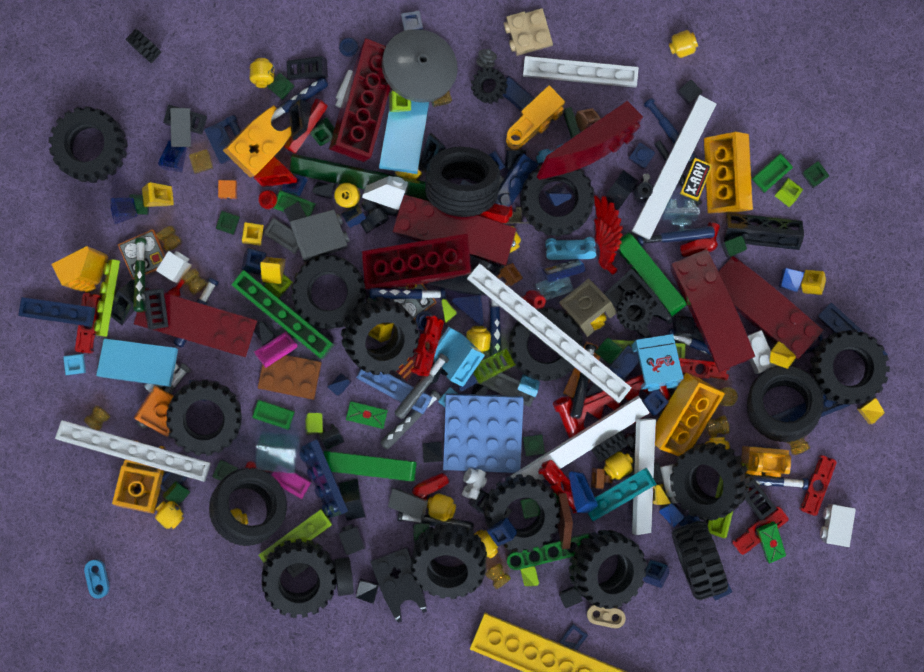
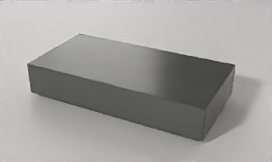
M170 108L171 147H191L190 108Z
M273 217L263 234L296 254L299 248L292 229Z
M393 488L388 507L421 520L424 519L428 500L398 488Z

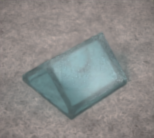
M262 431L257 443L256 468L258 470L295 474L300 435Z

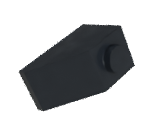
M134 280L129 281L120 288L113 300L111 317L121 325L134 312Z

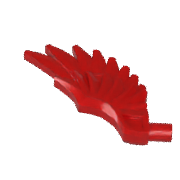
M594 196L597 219H594V239L600 251L598 263L603 269L613 275L617 272V268L612 265L616 255L614 252L620 248L619 245L622 243L620 238L623 234L620 232L623 227L619 226L621 218H618L619 210H615L614 203L608 205L605 196H602L601 200L598 196Z

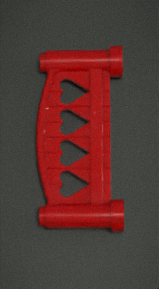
M643 374L624 381L632 387L624 398L630 401L639 395L641 385L644 383ZM660 386L658 390L669 402L671 395L668 388ZM642 389L647 394L650 392L648 389ZM601 391L585 398L581 418L574 419L570 417L572 406L570 396L558 398L553 402L556 412H559L569 439L586 429L584 427L586 412L600 420L604 404L613 410L618 409L621 402L618 403L605 391Z

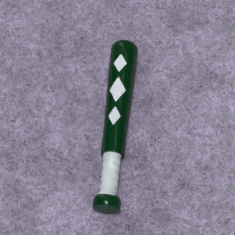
M145 238L135 239L137 261H135L133 310L139 313L144 311L141 291L145 290L146 262L144 261V247L147 244Z

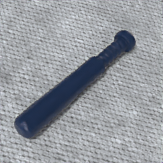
M650 98L644 103V106L650 109L656 119H658L659 125L673 144H675L679 132L654 104L655 100ZM694 151L688 163L693 162L694 158H697Z

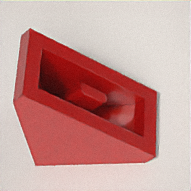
M275 157L254 176V179L262 187L297 183V178Z

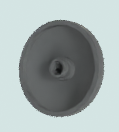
M410 29L398 33L389 41L382 56V71L387 83L397 94L410 101L424 103L443 97L451 89L457 77V60L452 48L443 38L427 30Z

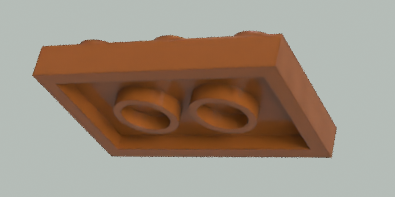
M285 355L267 368L262 364L258 389L315 400L322 362Z

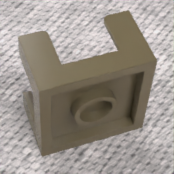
M589 278L559 302L565 314L573 318L587 337L594 332L590 323L601 314L606 312L609 318L617 314L612 302Z

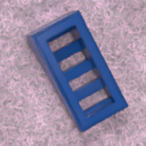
M571 471L569 478L576 511L579 513H589L598 506L584 473Z

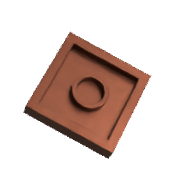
M563 493L558 495L559 515L561 518L560 523H557L562 549H570L573 521L567 494Z

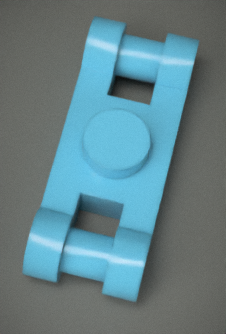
M587 237L584 240H556L549 238L545 242L548 249L546 256L549 260L593 259L596 257L595 239L592 237Z

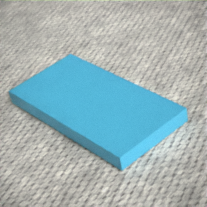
M411 101V111H389L379 169L412 174L418 173L429 102Z
M104 339L96 376L171 387L178 349Z

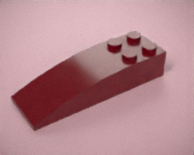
M367 38L364 39L342 101L329 150L362 162L372 157L391 88L382 71V56L386 46Z
M626 101L548 154L538 172L537 178L540 180L569 173L590 165L611 152H617L623 143L628 144L634 138L633 134L641 126L639 123L643 116Z
M407 195L403 196L393 229L397 236L418 242L468 234L469 254L471 256L505 266L517 228L478 215L470 217L448 215L438 210L429 201Z
M468 234L362 251L364 283L367 290L371 288L406 287L471 274Z
M703 250L672 263L671 273L719 372L755 358L740 317L708 250Z
M734 256L718 271L736 310L759 331L762 330L763 334L775 345L778 341L783 343L796 355L794 360L799 359L824 331L784 295Z
M164 293L168 327L152 330L246 357L257 320ZM156 295L149 296V300H150V299H157V296H156ZM158 303L150 304V307L159 306ZM159 310V311H152L151 314H152V315L160 314V310ZM137 312L133 324L148 328L145 312ZM152 319V322H162V319Z

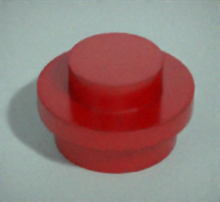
M271 190L263 191L258 198L260 206L264 209H272L277 203V195Z

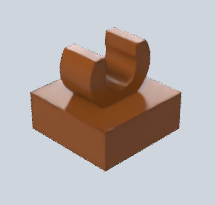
M513 263L500 270L501 273L497 276L498 279L504 277L507 281L505 283L507 286H512L523 279Z
M592 468L591 487L604 489V483H612V479L608 474H605V469Z

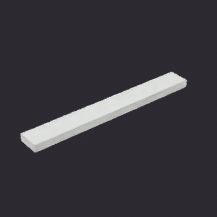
M701 95L697 97L654 184L653 193L648 197L632 232L648 240L651 238L716 103Z
M639 396L515 472L511 475V478H516L517 474H522L523 477L530 475L535 479L543 480L544 476L538 473L539 469L542 468L543 462L552 460L561 469L633 424L636 420L649 414V411Z
M61 420L55 439L203 482L206 480L211 465L210 462Z

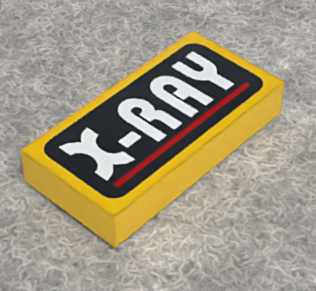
M694 158L680 194L698 201L713 165Z

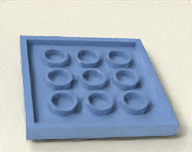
M446 393L443 470L467 471L469 468H472L474 470L480 469L484 472L515 473L519 471L521 465L523 396Z

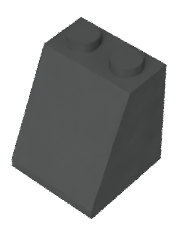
M334 210L290 222L304 263L309 262L312 258H318L320 255L327 256L347 248V243L350 241L346 231L342 232L340 225L343 222L339 213L336 214Z

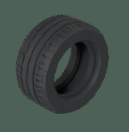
M471 147L444 149L437 153L427 165L425 193L432 205L441 212L456 217L476 216L487 211L495 204L499 191L500 170L496 162L488 154ZM466 178L477 182V184L458 185L448 180Z
M790 365L788 369L781 366L766 369L755 378L747 397V413L752 426L761 435L778 442H794L804 438L814 430L823 411L824 399L821 387L818 385L819 383L807 371L805 372V370L799 367L796 368V366ZM787 386L794 388L804 398L806 412L795 421L783 422L776 420L766 411L763 397L769 390L775 387Z
M241 468L229 473L217 485L210 497L209 517L213 527H215L219 535H222V538H225L227 541L229 540L230 543L235 545L253 546L264 542L278 530L286 517L287 500L283 487L280 486L281 484L271 474H267L266 471L261 469ZM243 488L260 494L267 508L264 522L250 526L237 521L230 512L228 504L230 494L235 490Z

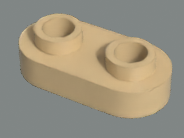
M591 605L587 609L588 620L596 625L620 628L626 620L625 614L619 608L605 609L604 607L599 608ZM595 610L600 612L598 617L593 616ZM614 614L619 616L617 621L612 620Z

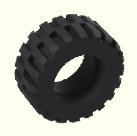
M85 106L84 109L76 107L74 112L68 110L64 113L65 117L63 119L59 117L56 120L58 125L56 127L52 126L50 132L53 133V137H49L48 143L52 145L49 148L50 154L54 156L52 160L59 166L62 172L81 182L97 183L99 179L101 181L107 180L109 174L113 176L117 173L115 171L117 167H122L123 163L121 160L126 158L127 152L124 151L128 147L127 141L124 139L126 135L120 128V124L109 114L89 106ZM85 129H98L104 136V148L101 154L89 162L79 161L73 154L74 139Z
M540 165L529 174L523 184L520 199L523 216L526 217L529 225L534 226L536 231L545 233L544 235H555V237L564 234H571L586 222L593 210L595 198L593 197L594 188L590 184L591 180L584 175V171L581 168L559 176L539 180L537 175L542 166ZM554 181L567 184L575 195L573 209L568 214L560 217L547 214L539 202L542 188Z
M320 255L318 258L310 259L307 264H303L300 267L301 270L298 273L296 272L294 276L295 281L291 286L293 290L291 297L295 304L294 307L304 320L316 327L325 329L344 327V320L350 317L348 313L351 310L357 309L356 305L360 302L362 304L365 303L366 289L364 279L358 269L344 258L337 257L336 255ZM323 275H336L344 281L347 287V297L344 303L337 309L323 310L312 300V286Z
M376 297V300L372 298L366 299V303L362 304L360 302L357 304V309L351 310L348 313L350 317L344 320L343 325L345 329L341 330V336L343 337L341 340L342 345L355 365L363 371L371 372L374 375H379L380 372L383 375L389 374L391 370L395 372L399 370V366L402 364L405 366L408 363L407 359L409 357L412 358L415 354L413 350L418 347L419 343L416 340L419 338L417 323L412 315L393 299H384L383 297ZM381 323H394V334L385 346L378 349L366 348V337L372 328Z
M552 307L536 309L583 347V337L579 331L580 328L570 315L568 316L564 311ZM519 321L516 322L510 334L509 350L511 359L515 363L514 365L524 375L536 380L551 381L565 376L575 368L562 356H559L552 362H540L534 359L527 345L528 338L532 332Z
M857 330L841 331L828 335L827 338L819 342L820 345L818 347H815L813 350L814 357L810 358L812 369H809V372L813 374V377L819 383L818 385H820L822 394L826 396V399L835 401L838 404L865 403L866 400H872L876 397V393H880L883 390L882 384L887 383L888 380L886 372H890V366H886V361H889L888 355L883 354L882 351L885 349L883 345L877 344L878 340L875 337H869L868 333L857 332ZM845 349L858 352L865 364V373L862 380L853 386L841 384L833 372V362L836 355Z
M208 379L192 381L190 384L181 387L169 404L166 414V425L169 428V435L171 438H174L175 444L178 447L182 446L184 451L188 453L191 451L198 456L201 454L210 456L214 452L220 453L225 447H229L238 435L242 421L240 403L234 392L232 393L226 385L223 386L218 381L214 380L212 382L208 381ZM198 400L213 401L222 411V424L212 434L202 435L195 433L187 425L186 412L190 405Z
M714 442L699 444L677 458V463L672 467L674 473L670 474V481H673L671 491H675L676 496L674 498L676 502L680 501L682 504L680 507L684 511H690L689 515L693 517L699 515L698 518L701 520L709 518L711 521L727 516L746 499L745 495L749 491V487L746 484L750 482V479L745 474L748 471L746 465L743 466L741 464L743 459L740 455L736 457L733 449H725L726 446L719 443L716 445ZM699 465L711 466L720 474L724 486L721 497H711L700 489L696 479Z
M517 474L516 478L509 476L505 478V482L501 483L499 481L496 484L497 488L495 490L491 489L488 493L489 499L485 500L486 509H484V516L488 529L504 519L506 508L514 500L519 498L534 499L540 509L539 516L535 522L526 528H515L517 534L514 539L502 545L507 550L515 549L518 553H522L523 549H526L527 552H532L536 546L539 549L542 548L544 541H551L552 532H557V523H560V506L555 495L543 481L535 479L530 475L523 477L522 474Z
M696 521L675 528L672 532L673 542L686 580L695 599L703 600L726 592L728 589L726 574L706 523L704 521Z
M441 523L435 525V528L432 526L427 528L425 532L418 536L413 548L411 573L414 576L415 582L418 585L420 584V588L424 591H429L430 595H438L443 599L446 597L456 599L457 596L462 598L467 596L468 592L471 594L482 584L485 577L487 561L485 544L481 542V538L477 534L474 535V531L469 528L465 529L463 525L458 524V526H455L453 523L442 525ZM450 555L459 558L464 564L448 567L439 564L434 558Z
M599 530L598 534L595 532L589 534V538H584L580 541L581 545L579 547L576 546L574 549L575 554L571 556L570 562L572 565L569 566V574L572 576H570V582L574 585L573 588L580 596L596 607H604L605 609H612L613 606L615 608L623 606L622 603L627 604L630 602V598L636 596L639 593V587H642L644 584L642 581L643 577H646L644 567L647 566L644 553L639 549L637 543L614 530ZM617 554L618 565L615 573L607 581L598 584L597 575L601 564L608 557Z
M296 539V542L293 543L290 540L285 541L283 546L278 545L274 548L273 553H269L267 561L263 564L261 586L267 602H271V607L274 610L278 608L280 614L284 616L286 613H290L291 618H297V615L302 614V618L308 617L310 612L314 615L319 612L320 607L324 609L328 605L327 601L331 600L334 595L333 591L336 589L337 584L334 562L331 560L328 551H324L323 547L319 544L314 545L311 540L302 542V539ZM295 563L310 565L317 572L316 584L310 590L303 593L288 591L282 586L280 581L281 573L286 567Z

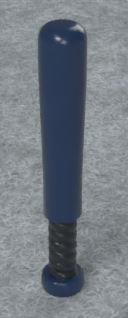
M712 226L665 232L659 235H652L649 240L640 235L637 237L638 243L643 246L644 244L654 242L665 243L712 238L715 236V229Z

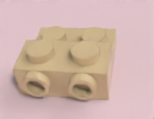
M543 8L528 13L524 11L506 17L504 28L506 34L510 33L512 40H509L511 51H515L516 56L553 46Z

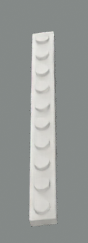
M480 263L469 275L467 280L618 403L630 391L632 387Z

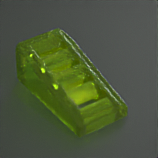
M506 348L482 360L473 373L478 383L481 384L515 366V363ZM501 355L503 356V358L505 359V361H506V363H507L506 366H504V364H503V362H502V360H501V358H500L499 356H501ZM494 359H496L500 369H497L493 361ZM486 363H489L493 371L492 373H490ZM480 366L482 367V369H483V371H484V373H485V375H486L485 377H484V375H483L481 369L479 368Z

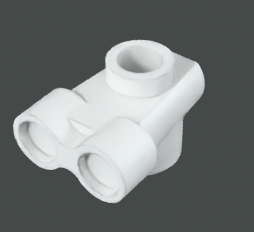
M469 468L463 477V481L468 484L461 495L477 500L480 488H483L487 481V478H485L486 472L480 469L474 470Z

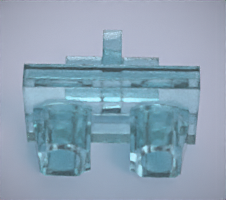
M669 199L663 212V220H672L671 224L678 225L679 231L684 230V225H691V221H697L700 208L696 207L695 200H685L684 208H677V200Z
M568 273L535 284L537 291L543 295L546 301L574 291Z

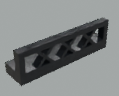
M727 213L724 242L742 236L745 244L800 250L804 239L803 221ZM731 220H737L740 224L731 223ZM751 222L758 223L759 226H754ZM770 224L776 225L778 228H773ZM789 226L798 227V230H792Z

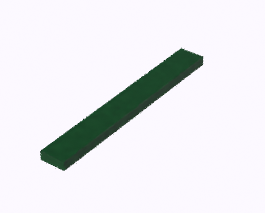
M292 154L291 173L337 184L351 183L361 189H366L367 185L388 176L400 177ZM400 177L408 182L404 195L429 201L425 193L426 182Z

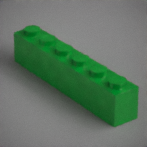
M243 270L231 284L320 359H324L335 345L246 271Z

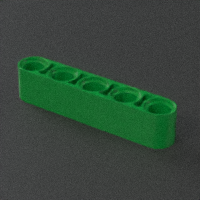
M627 232L620 238L622 241L619 245L620 255L628 265H632L631 268L658 296L662 305L668 310L671 317L687 305L685 300L633 235Z
M323 451L331 472L415 481L417 466L415 461Z
M591 533L571 537V542H575L579 547L581 545L580 541L584 538H589L588 535ZM556 540L544 543V546L540 549L538 546L534 547L533 550L539 553V558L535 561L529 559L530 552H527L526 549H523L522 553H518L516 550L510 552L506 560L511 569L519 570L574 556L575 551L570 552L567 549H562L561 541ZM552 546L558 548V553L555 556L548 555V549ZM517 555L521 558L518 565L510 563L512 556Z

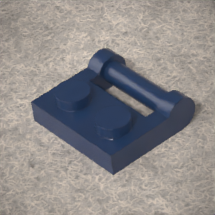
M235 115L229 116L225 120L204 129L221 165L232 160L223 151L231 142L225 127L230 125L235 137L241 132Z

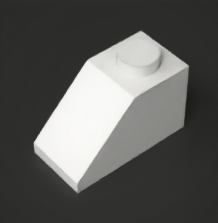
M388 176L367 185L362 198L399 210L408 182L400 177Z

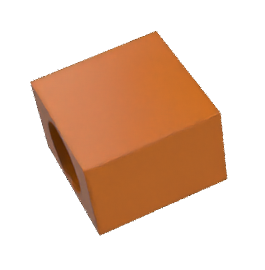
M218 180V198L237 199V181Z

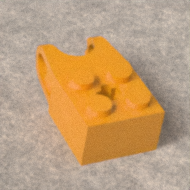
M550 85L521 111L520 119L508 130L506 144L510 149L522 148L538 132L542 134L549 127L552 119L556 121L563 114L565 101ZM517 135L520 137V140L514 141L511 137Z
M274 105L251 121L223 149L249 177L255 176L277 154L291 136V126L283 131H277L272 127L271 117L277 109ZM249 146H253L254 149H255V152L250 153L249 150H250L251 148H250Z
M159 446V448L166 450L165 446ZM125 459L123 466H121L112 504L117 507L154 514L164 470ZM140 486L142 490L137 494L134 490Z
M742 446L743 460L741 462L745 463L748 469L746 474L762 475V472H765V475L781 477V474H790L791 455H789V450Z

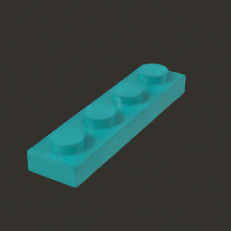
M647 467L597 496L595 499L598 506L588 513L592 521L599 519L657 485Z

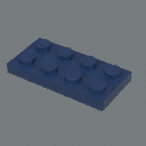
M318 440L300 447V458L308 468V477L314 482L315 493L321 498L323 503L322 509L325 515L332 518L348 512Z

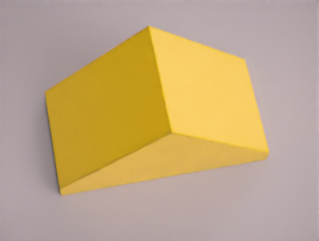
M150 182L142 188L144 207L174 205L172 186Z
M266 257L261 262L262 282L281 284L286 259Z

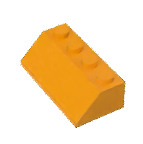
M731 132L704 138L705 162L713 165L706 181L708 213L753 210L749 134Z
M86 246L51 265L62 286L88 293L96 289L95 285L100 283L108 256L103 252Z
M685 373L684 379L679 383L655 427V446L676 456H680L694 447L725 395L721 390L689 373Z

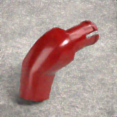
M709 222L708 226H712L715 229V236L681 245L682 256L689 257L706 249L708 252L714 251L718 246L716 239L720 225Z
M529 290L524 297H521L535 309L543 308L546 303L543 295L536 290Z
M440 473L415 485L412 493L427 500L429 494L449 484V480L444 473Z

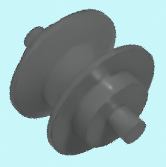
M489 48L480 50L478 52L479 57L476 60L477 64L482 68H493L495 65L494 61L497 59L496 53Z

